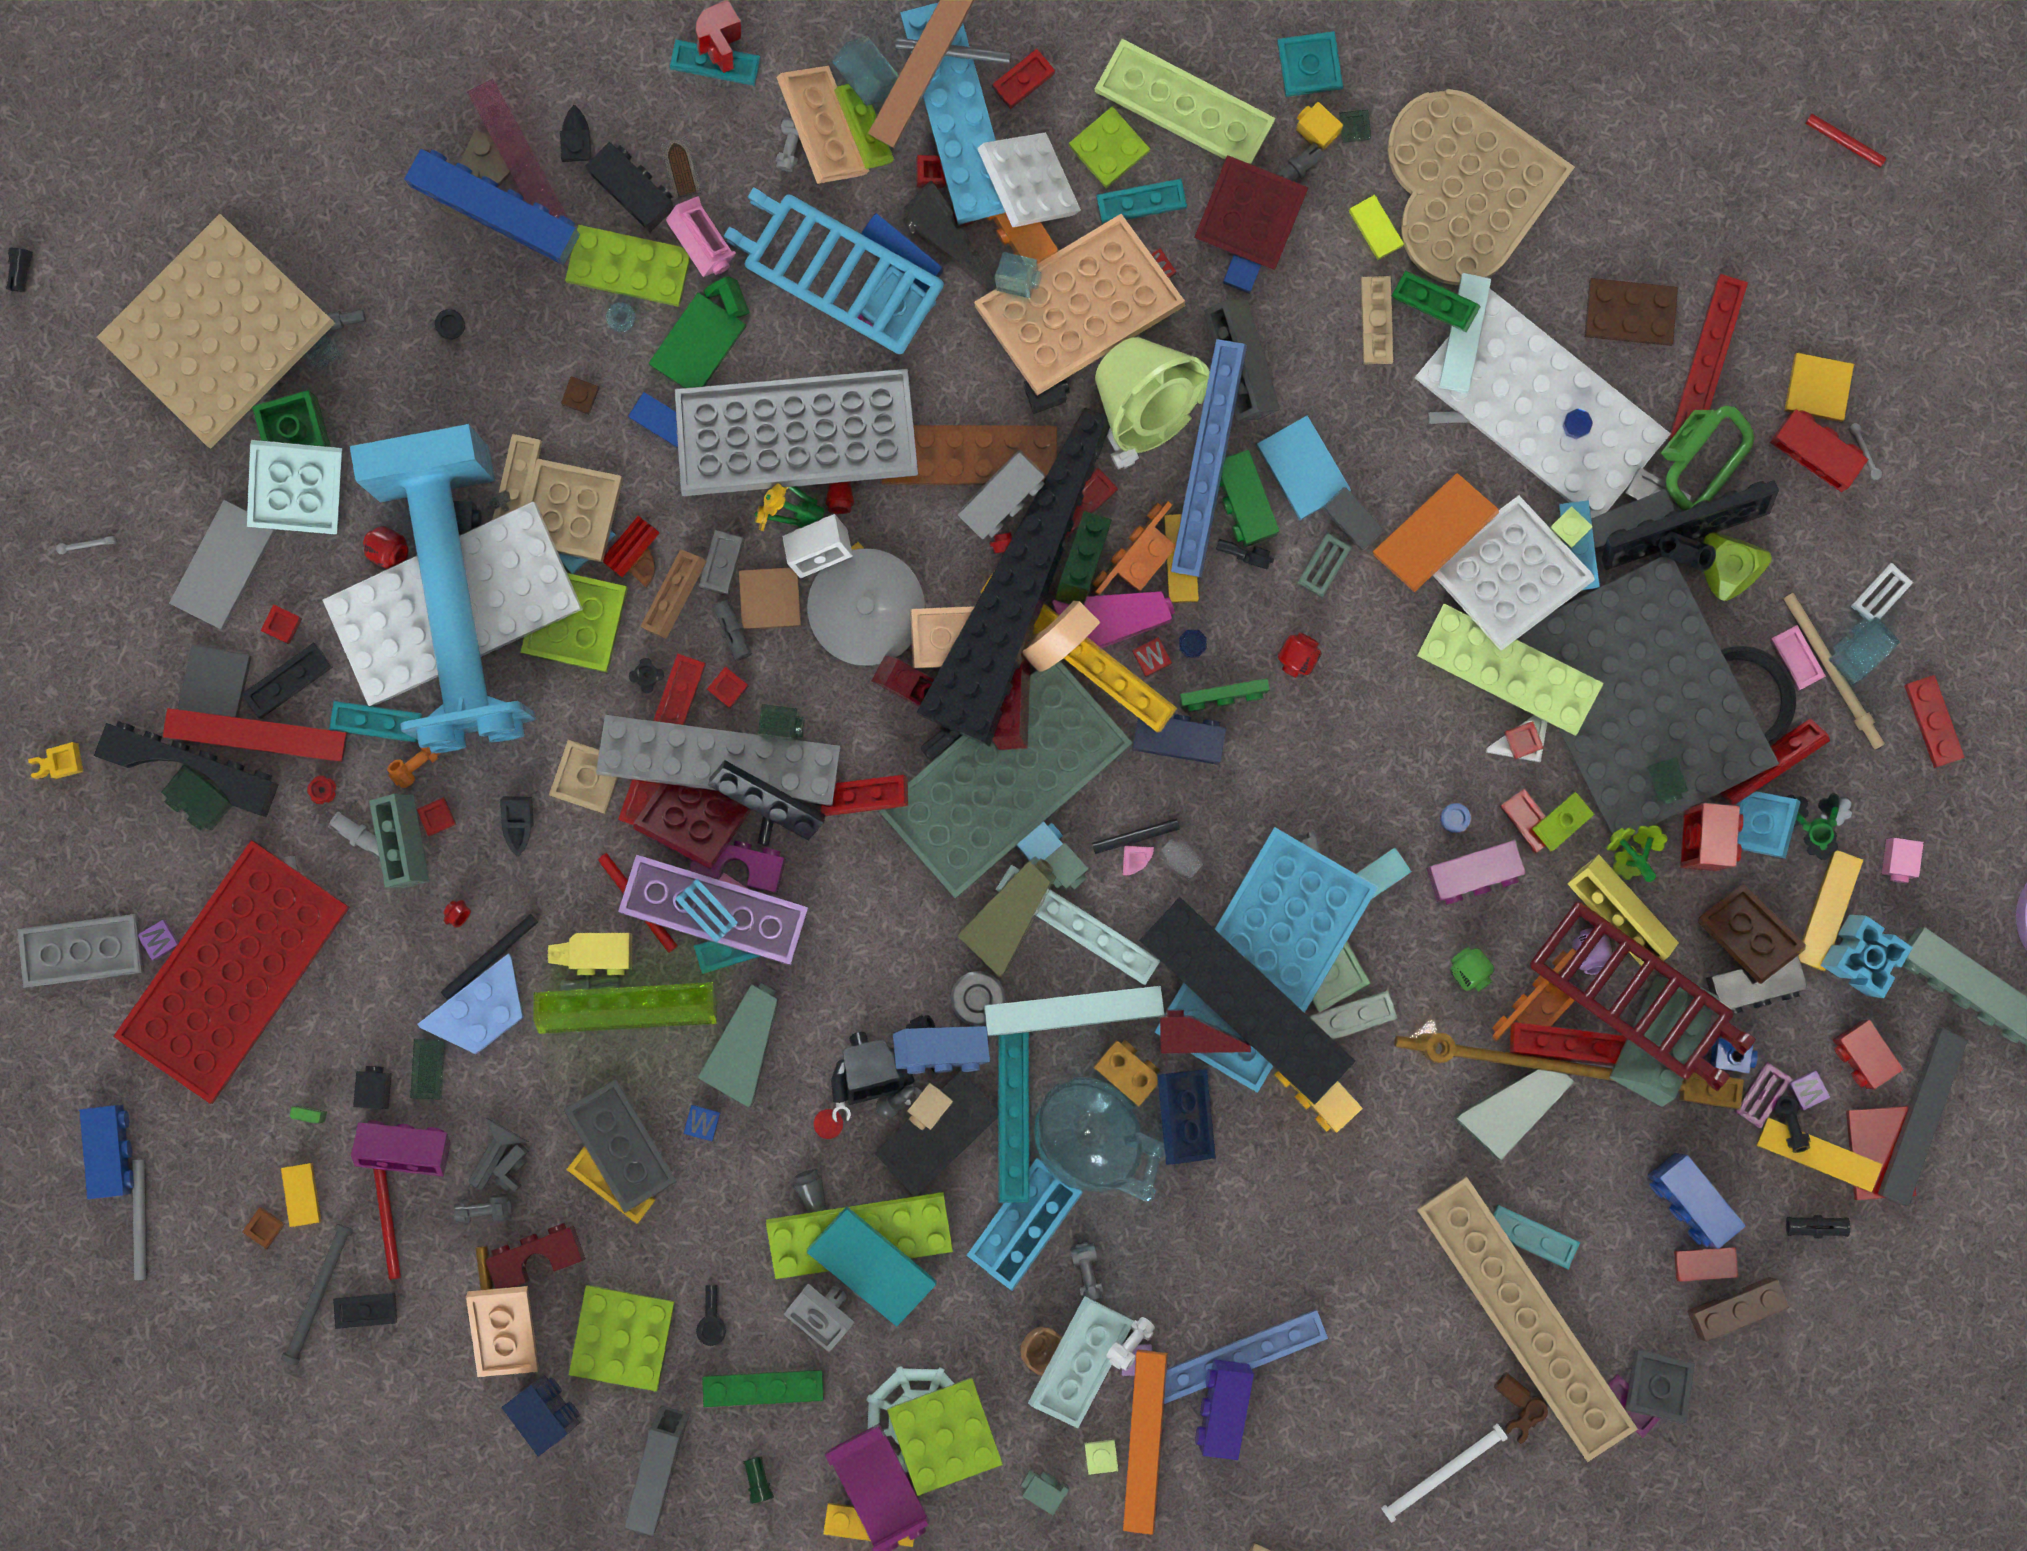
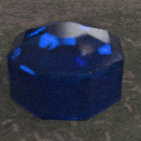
M1575 409L1566 414L1562 427L1566 436L1577 440L1589 434L1593 421L1589 412Z
M1198 629L1186 630L1179 637V651L1186 658H1199L1207 649V637Z

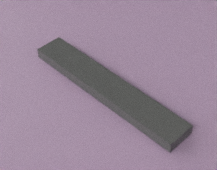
M1943 1028L1937 1029L1880 1186L1879 1195L1903 1206H1909L1966 1048L1967 1039Z

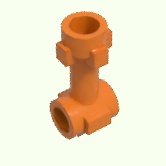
M420 747L421 751L405 764L400 759L390 763L387 768L388 776L396 786L399 785L401 788H407L415 781V776L412 772L427 760H430L432 763L438 759L437 756L441 753H431L430 747Z

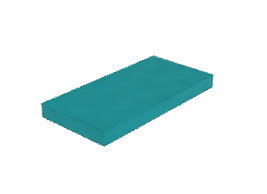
M847 1206L807 1248V1253L896 1327L937 1285V1280Z

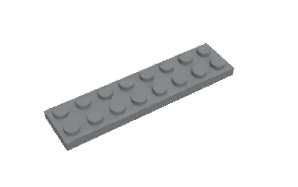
M605 715L596 773L597 775L715 790L708 786L709 778L726 760L801 802L832 805L840 746Z

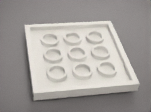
M1520 495L1502 507L1497 516L1433 575L1500 650H1503L1595 581L1591 571Z

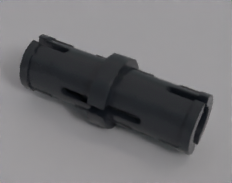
M1814 1215L1813 1218L1787 1217L1786 1233L1788 1236H1814L1815 1239H1822L1823 1236L1849 1237L1850 1220L1847 1217L1823 1218L1822 1215ZM1806 1226H1830L1829 1228H1806Z

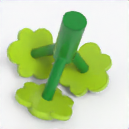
M1655 825L1649 827L1640 826L1638 833L1633 835L1635 830L1631 827L1626 830L1621 828L1615 831L1609 838L1611 843L1606 849L1614 851L1619 846L1624 847L1622 852L1618 851L1614 855L1616 862L1613 864V870L1616 874L1622 875L1625 880H1630L1632 876H1639L1641 874L1646 882L1655 880L1656 874L1647 860L1651 849L1662 851L1665 847L1668 837L1662 834V829ZM1632 835L1633 840L1641 844V847L1644 849L1643 854L1636 853L1635 848L1627 842Z

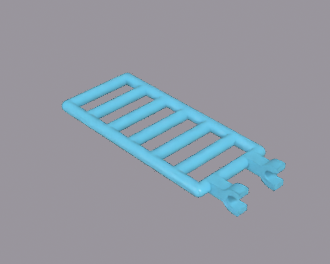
M753 187L748 195V199L751 200L750 203L773 215L757 242H754L730 226L724 235L728 244L749 254L745 260V267L896 354H903L943 289V280L793 195H786L781 203H778ZM792 208L806 217L772 270L761 264L759 260ZM817 222L830 229V232L797 284L783 275ZM840 236L853 242L855 246L826 294L821 298L808 289ZM867 250L879 257L880 260L849 311L846 312L833 303L863 253ZM891 264L904 271L905 274L872 327L858 319ZM916 278L929 285L930 288L897 341L883 333Z

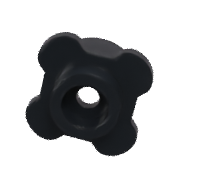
M649 658L641 659L640 664L635 670L629 673L630 681L639 684L644 693L652 692L653 686L657 681H661L664 678L663 670L654 667ZM645 673H649L648 678H644Z

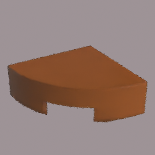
M648 548L628 570L646 589L652 582L653 573H655V562H653L652 554Z

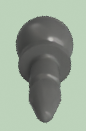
M905 1087L896 1094L880 1097L876 1103L878 1115L885 1119L895 1117L904 1108L905 1102L913 1096L915 1087Z

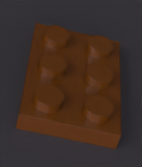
M1591 278L1589 280L1584 337L1672 346L1678 287Z
M1744 884L1706 911L1698 920V923L1759 984H1762L1801 954L1806 947V944Z

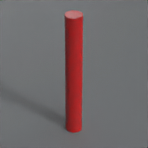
M1812 113L1805 123L1879 168L1886 160V157Z

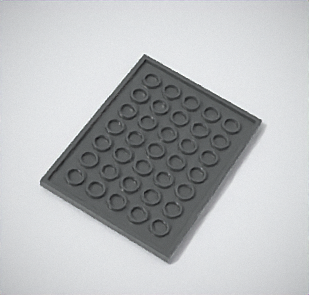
M1662 556L1556 609L1516 639L1604 683L1576 736L1559 727L1557 728L1612 835L1621 828L1626 830L1629 827L1635 830L1633 834L1635 835L1638 833L1640 826L1649 827L1779 764L1676 562L1672 559Z

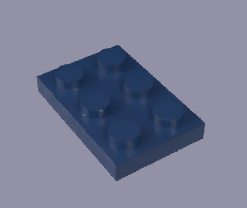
M1207 1069L1157 1074L1166 1165L1215 1159Z

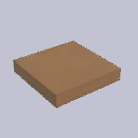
M791 567L739 571L741 618L744 630L801 626L799 576Z

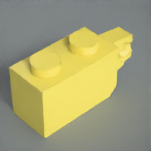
M575 933L567 943L548 945V963L569 966V969L573 970L577 969V975H595V969H607V975H625V969H632V934Z

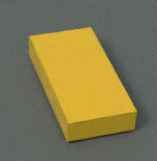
M313 1163L281 1168L289 1226L295 1227L321 1222Z

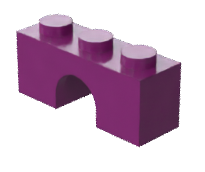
M735 840L734 846L728 844L711 869L692 860L689 871L720 879L723 868L727 863L733 860H740L745 862L749 869L748 887L778 894L786 859L780 857L781 851L763 847V852L751 850L752 844Z

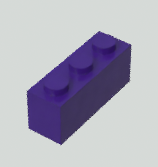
M1214 1359L1212 1369L1207 1370L1206 1387L1209 1388L1207 1398H1202L1200 1414L1203 1416L1202 1427H1197L1195 1443L1199 1445L1203 1456L1232 1460L1239 1459L1254 1373L1247 1363Z

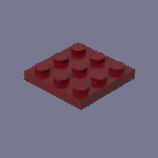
M1227 155L1194 238L1275 270L1308 187Z
M662 783L635 820L633 829L711 869L745 821L751 809L717 790Z

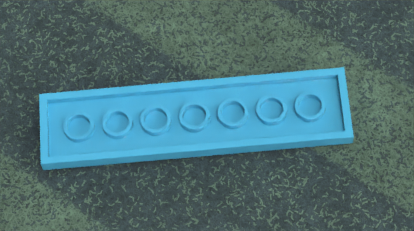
M938 3L900 12L907 39L919 40ZM963 23L951 45L970 47ZM945 56L924 93L923 99L957 223L960 225L1005 213V210L977 149L983 143L996 141L974 60Z

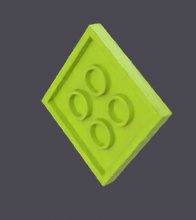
M567 573L583 610L525 636L521 653L608 673L628 587Z
M586 1285L569 1375L657 1392L675 1301Z
M972 1377L887 1408L917 1496L1003 1465Z

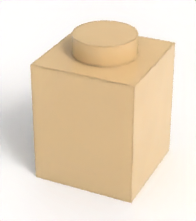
M930 1082L907 1112L911 1114L909 1120L922 1131L925 1127L931 1130L953 1100Z

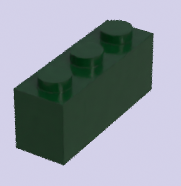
M1086 511L1083 512L1055 600L1069 605L1073 601H1080L1085 605L1112 519Z

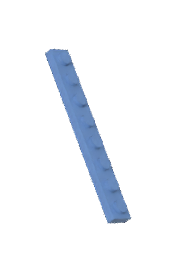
M1216 339L1171 572L1202 578L1247 345L1244 343Z

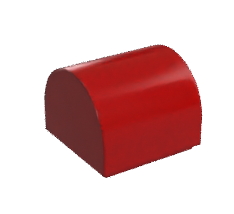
M917 155V187L920 189L944 188L947 183L940 157L935 155Z

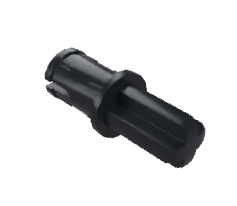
M941 726V730L921 746V750L928 759L932 760L951 744L955 743L962 734Z

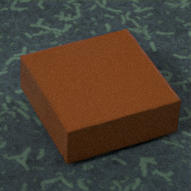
M259 1207L242 1233L265 1249H268L285 1223L264 1208Z

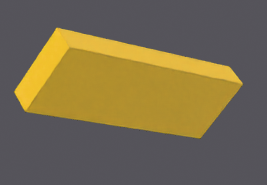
M1182 514L1164 515L1165 536L1174 544L1177 542ZM1174 549L1166 559L1168 596L1172 603L1198 602L1197 577L1171 572Z
M585 1146L566 1169L636 1224L640 1222L656 1201L654 1197H651L624 1213Z

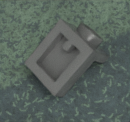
M521 1143L517 1144L492 1171L497 1176L494 1180L506 1191L509 1189L516 1191L522 1186L509 1174L511 1170L516 1174L528 1161L524 1156L529 1151Z

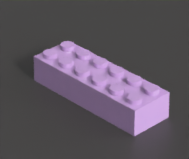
M636 855L619 907V913L715 942L675 899L698 879L738 922L717 943L791 965L808 907ZM698 888L693 891L725 926L729 923ZM689 896L684 899L716 934L721 931Z

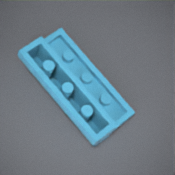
M1036 1158L1029 1168V1203H1004L966 1256L1013 1291L1083 1192Z

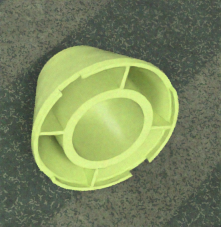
M1139 337L1126 339L1112 348L1100 362L1096 371L1095 381L1117 445L1126 452L1128 449L1133 450L1135 448L1137 453H1142L1160 446L1183 429L1192 419L1189 413L1197 402L1202 404L1205 399L1210 374L1207 365L1197 357Z

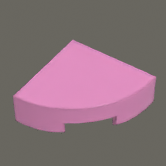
M1124 846L1123 876L1132 875L1144 869L1152 858L1154 847Z

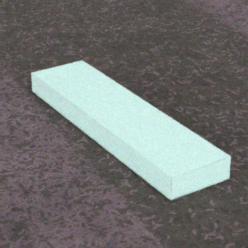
M1466 273L1461 275L1458 295L1478 303L1481 308L1467 333L1451 326L1438 388L1462 393L1469 392L1491 283L1490 278Z

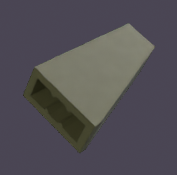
M1035 856L1028 861L957 935L999 977L1010 968L1056 879V876L1052 873L1054 871L1053 868L1042 858L1039 860Z

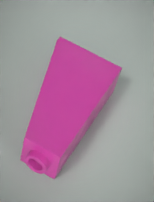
M1162 591L1087 597L1084 605L1101 622L1087 636L1100 648L1171 623V615L1175 614L1171 599L1169 597L1164 598ZM1057 600L1052 601V607L1058 615L1069 606V604Z

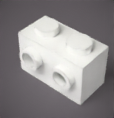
M835 514L782 536L787 564L800 578L853 557L848 530Z

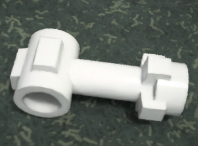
M1109 428L1107 437L1115 450L1110 456L1117 469L1119 470L1123 467L1126 469L1134 465L1135 461L1139 459L1135 448L1133 450L1128 449L1127 452L1122 450L1115 442L1111 428Z
M1144 1317L1132 1323L1131 1329L1133 1333L1122 1346L1115 1342L1108 1351L1106 1357L1110 1359V1363L1116 1368H1122L1127 1371L1136 1359V1355L1132 1352L1143 1338L1149 1341L1153 1336L1155 1327Z

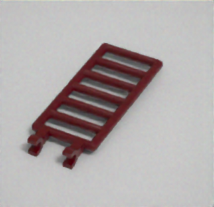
M1576 902L1530 962V968L1678 1076L1688 1079L1695 1072L1705 1079L1708 1085L1717 1092L1730 1077L1725 1071L1715 1068L1704 1060L1720 1036L1723 1037L1742 1055L1756 1041L1750 1034L1740 1031L1730 1024L1734 1016L1730 1008L1581 902ZM1581 916L1595 927L1561 973L1558 974L1544 963ZM1606 934L1619 943V946L1585 992H1583L1569 981L1603 935ZM1630 951L1644 961V963L1608 1010L1594 999ZM1655 969L1669 979V981L1633 1028L1619 1017ZM1680 987L1694 997V999L1660 1046H1658L1644 1035ZM1705 1005L1718 1014L1719 1017L1686 1063L1683 1064L1669 1053Z

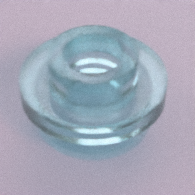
M620 302L613 304L608 309L606 320L613 330L625 332L632 328L636 316L630 305ZM619 313L626 314L624 322L616 321V316Z

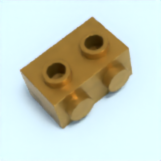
M1116 1040L1093 1068L1137 1106H1140L1158 1085L1157 1074L1161 1070L1148 1059L1144 1063L1135 1056L1138 1050L1126 1040L1122 1043Z

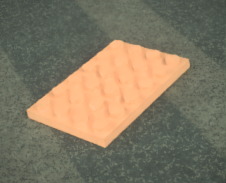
M1120 214L976 300L974 304L977 311L1038 396L1104 356L1117 344L1137 336L1185 307V300L1123 215Z

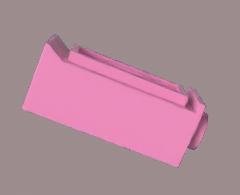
M699 196L677 204L666 221L701 275L705 277L712 273L720 275L730 267L729 262L736 252H732L701 206Z

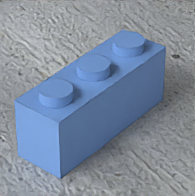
M986 1026L911 1028L893 1033L896 1069H907L908 1074L924 1073L925 1068H934L935 1073H945L953 1071L952 1067H961L962 1072H972L980 1070V1065L990 1062Z

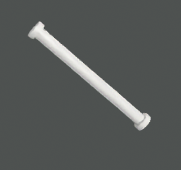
M1498 1424L1494 1425L1493 1431L1388 1507L1386 1505L1381 1507L1391 1523L1396 1520L1395 1516L1497 1442L1507 1440L1508 1437Z

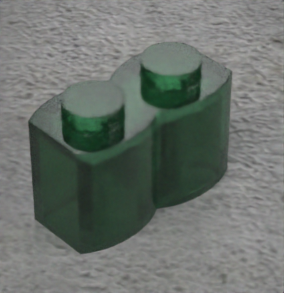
M186 765L180 768L161 791L167 797L164 802L176 812H179L181 809L189 815L187 821L200 831L203 828L212 831L232 807L226 795Z

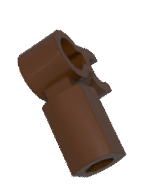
M1505 1372L1496 1382L1494 1388L1516 1407H1523L1518 1413V1419L1509 1421L1505 1426V1431L1508 1434L1516 1427L1522 1430L1521 1435L1517 1438V1441L1522 1444L1528 1438L1529 1428L1531 1426L1534 1428L1538 1422L1543 1421L1547 1417L1548 1408L1541 1398L1536 1396L1530 1397L1531 1392L1508 1372Z

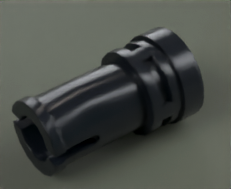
M9 248L8 263L10 266L6 289L18 292V290L25 292L27 269L30 267L33 252L21 248Z

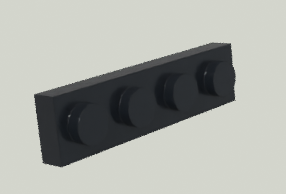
M726 760L709 778V787L808 841L825 822L826 815Z

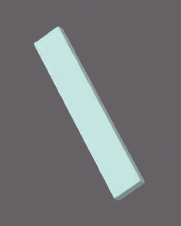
M1011 865L995 890L1000 892L1020 870ZM1049 890L1037 917L1143 985H1146L1160 963L1157 957L1054 891Z
M1161 986L984 1006L987 1036L1154 1018L1165 1015Z

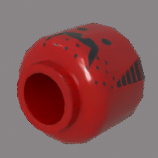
M377 527L373 531H369L363 540L366 558L383 568L390 569L404 562L408 556L409 549L406 538L389 527Z
M1299 632L1298 635L1288 636L1278 653V659L1283 664L1282 670L1295 678L1299 674H1311L1322 655L1321 650L1318 648L1320 643L1302 632Z

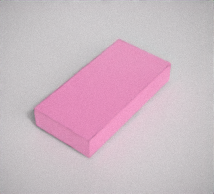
M1798 625L1770 639L1798 691L1826 677Z

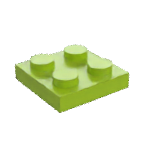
M1113 106L1068 144L1105 188H1108L1150 152V148Z

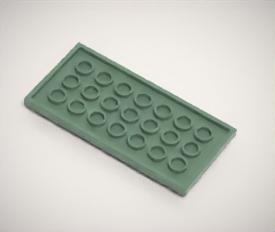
M1059 661L1049 669L1042 672L1037 670L1030 676L1028 748L999 750L993 740L989 747L963 735L908 783V806L878 811L956 899L1133 743L1063 663Z

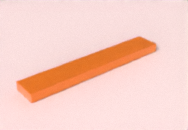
M1147 1350L1136 1351L1123 1531L1153 1535L1155 1531L1168 1353Z

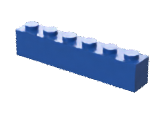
M420 149L404 178L409 187L564 266L580 236L572 220L562 215L559 218L550 215L548 208L537 202L531 205L523 201L524 197L514 190L508 189L505 192L497 188L498 183L486 176H482L480 179L472 175L473 171L461 163H457L454 166L446 162L447 158L435 150L431 149L429 153Z

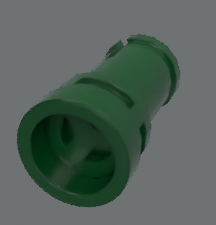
M762 1456L743 1461L750 1485L748 1491L751 1493L749 1494L751 1504L774 1498L773 1491L769 1488L771 1485L767 1482Z

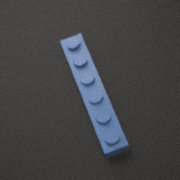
M1315 1309L1168 1368L1166 1372L1164 1404L1206 1388V1373L1208 1369H1212L1214 1359L1247 1363L1251 1369H1254L1328 1339L1318 1311Z

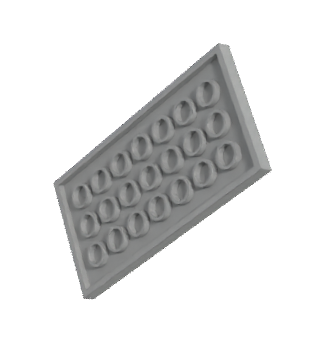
M908 369L675 389L682 496L770 489L777 483L781 484L782 487L918 475Z

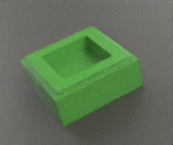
M292 1106L289 1117L319 1124L325 1122L327 1111Z

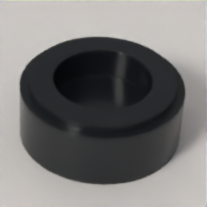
M446 309L437 315L435 328L440 336L453 340L463 334L465 321L456 310Z

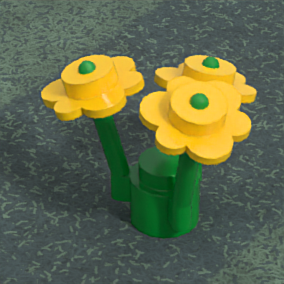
M777 483L765 494L764 506H758L757 511L754 513L756 516L755 523H760V531H764L767 520L803 528L821 520L824 515V508L817 505V499L808 496L797 486L782 487L781 484ZM789 488L805 502L800 501L796 506L785 501L784 495L786 490ZM784 507L793 511L795 518L775 514L777 510Z

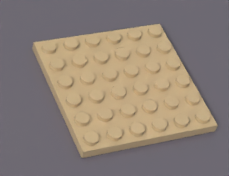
M219 214L97 338L211 449L335 322L231 223Z

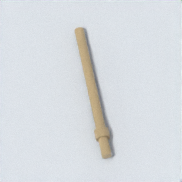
M1791 593L1784 597L1785 603L1856 718L1854 723L1859 731L1863 730L1874 750L1883 746L1885 743L1873 725L1875 723L1870 712H1865L1795 594Z

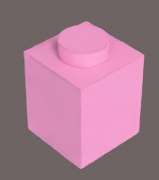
M1900 838L1886 839L1882 874L1890 875V881L1908 883L1909 879L1918 878L1924 842Z

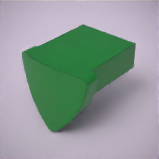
M724 277L704 289L707 299L721 295L728 315L740 318L750 313L736 279Z

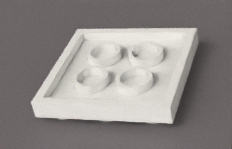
M1046 132L985 142L977 148L1012 227L1069 217L1081 211Z

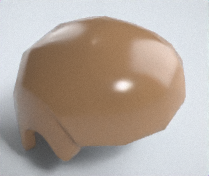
M1041 1326L1033 1329L1025 1336L1020 1345L1021 1359L1030 1370L1042 1376L1062 1337L1049 1327Z

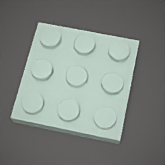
M251 440L247 527L337 534L342 448Z

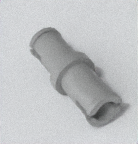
M337 812L331 819L328 828L333 829L350 840L349 844L352 846L358 845L379 859L376 836L367 831L368 827L363 824L359 826L340 812Z

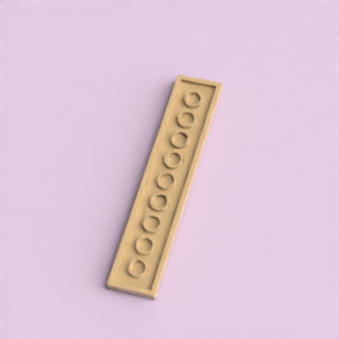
M1465 1176L1417 1208L1586 1461L1589 1462L1638 1430L1468 1177Z

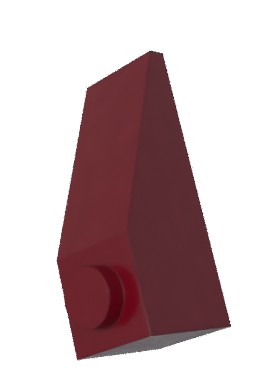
M1182 1009L1166 1010V1015H1160L1161 1053L1251 1052V1045L1248 1042L1192 1015H1184V1010Z

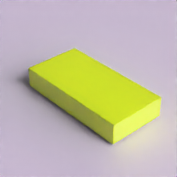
M1375 195L1349 209V213L1377 260L1403 247L1402 239Z

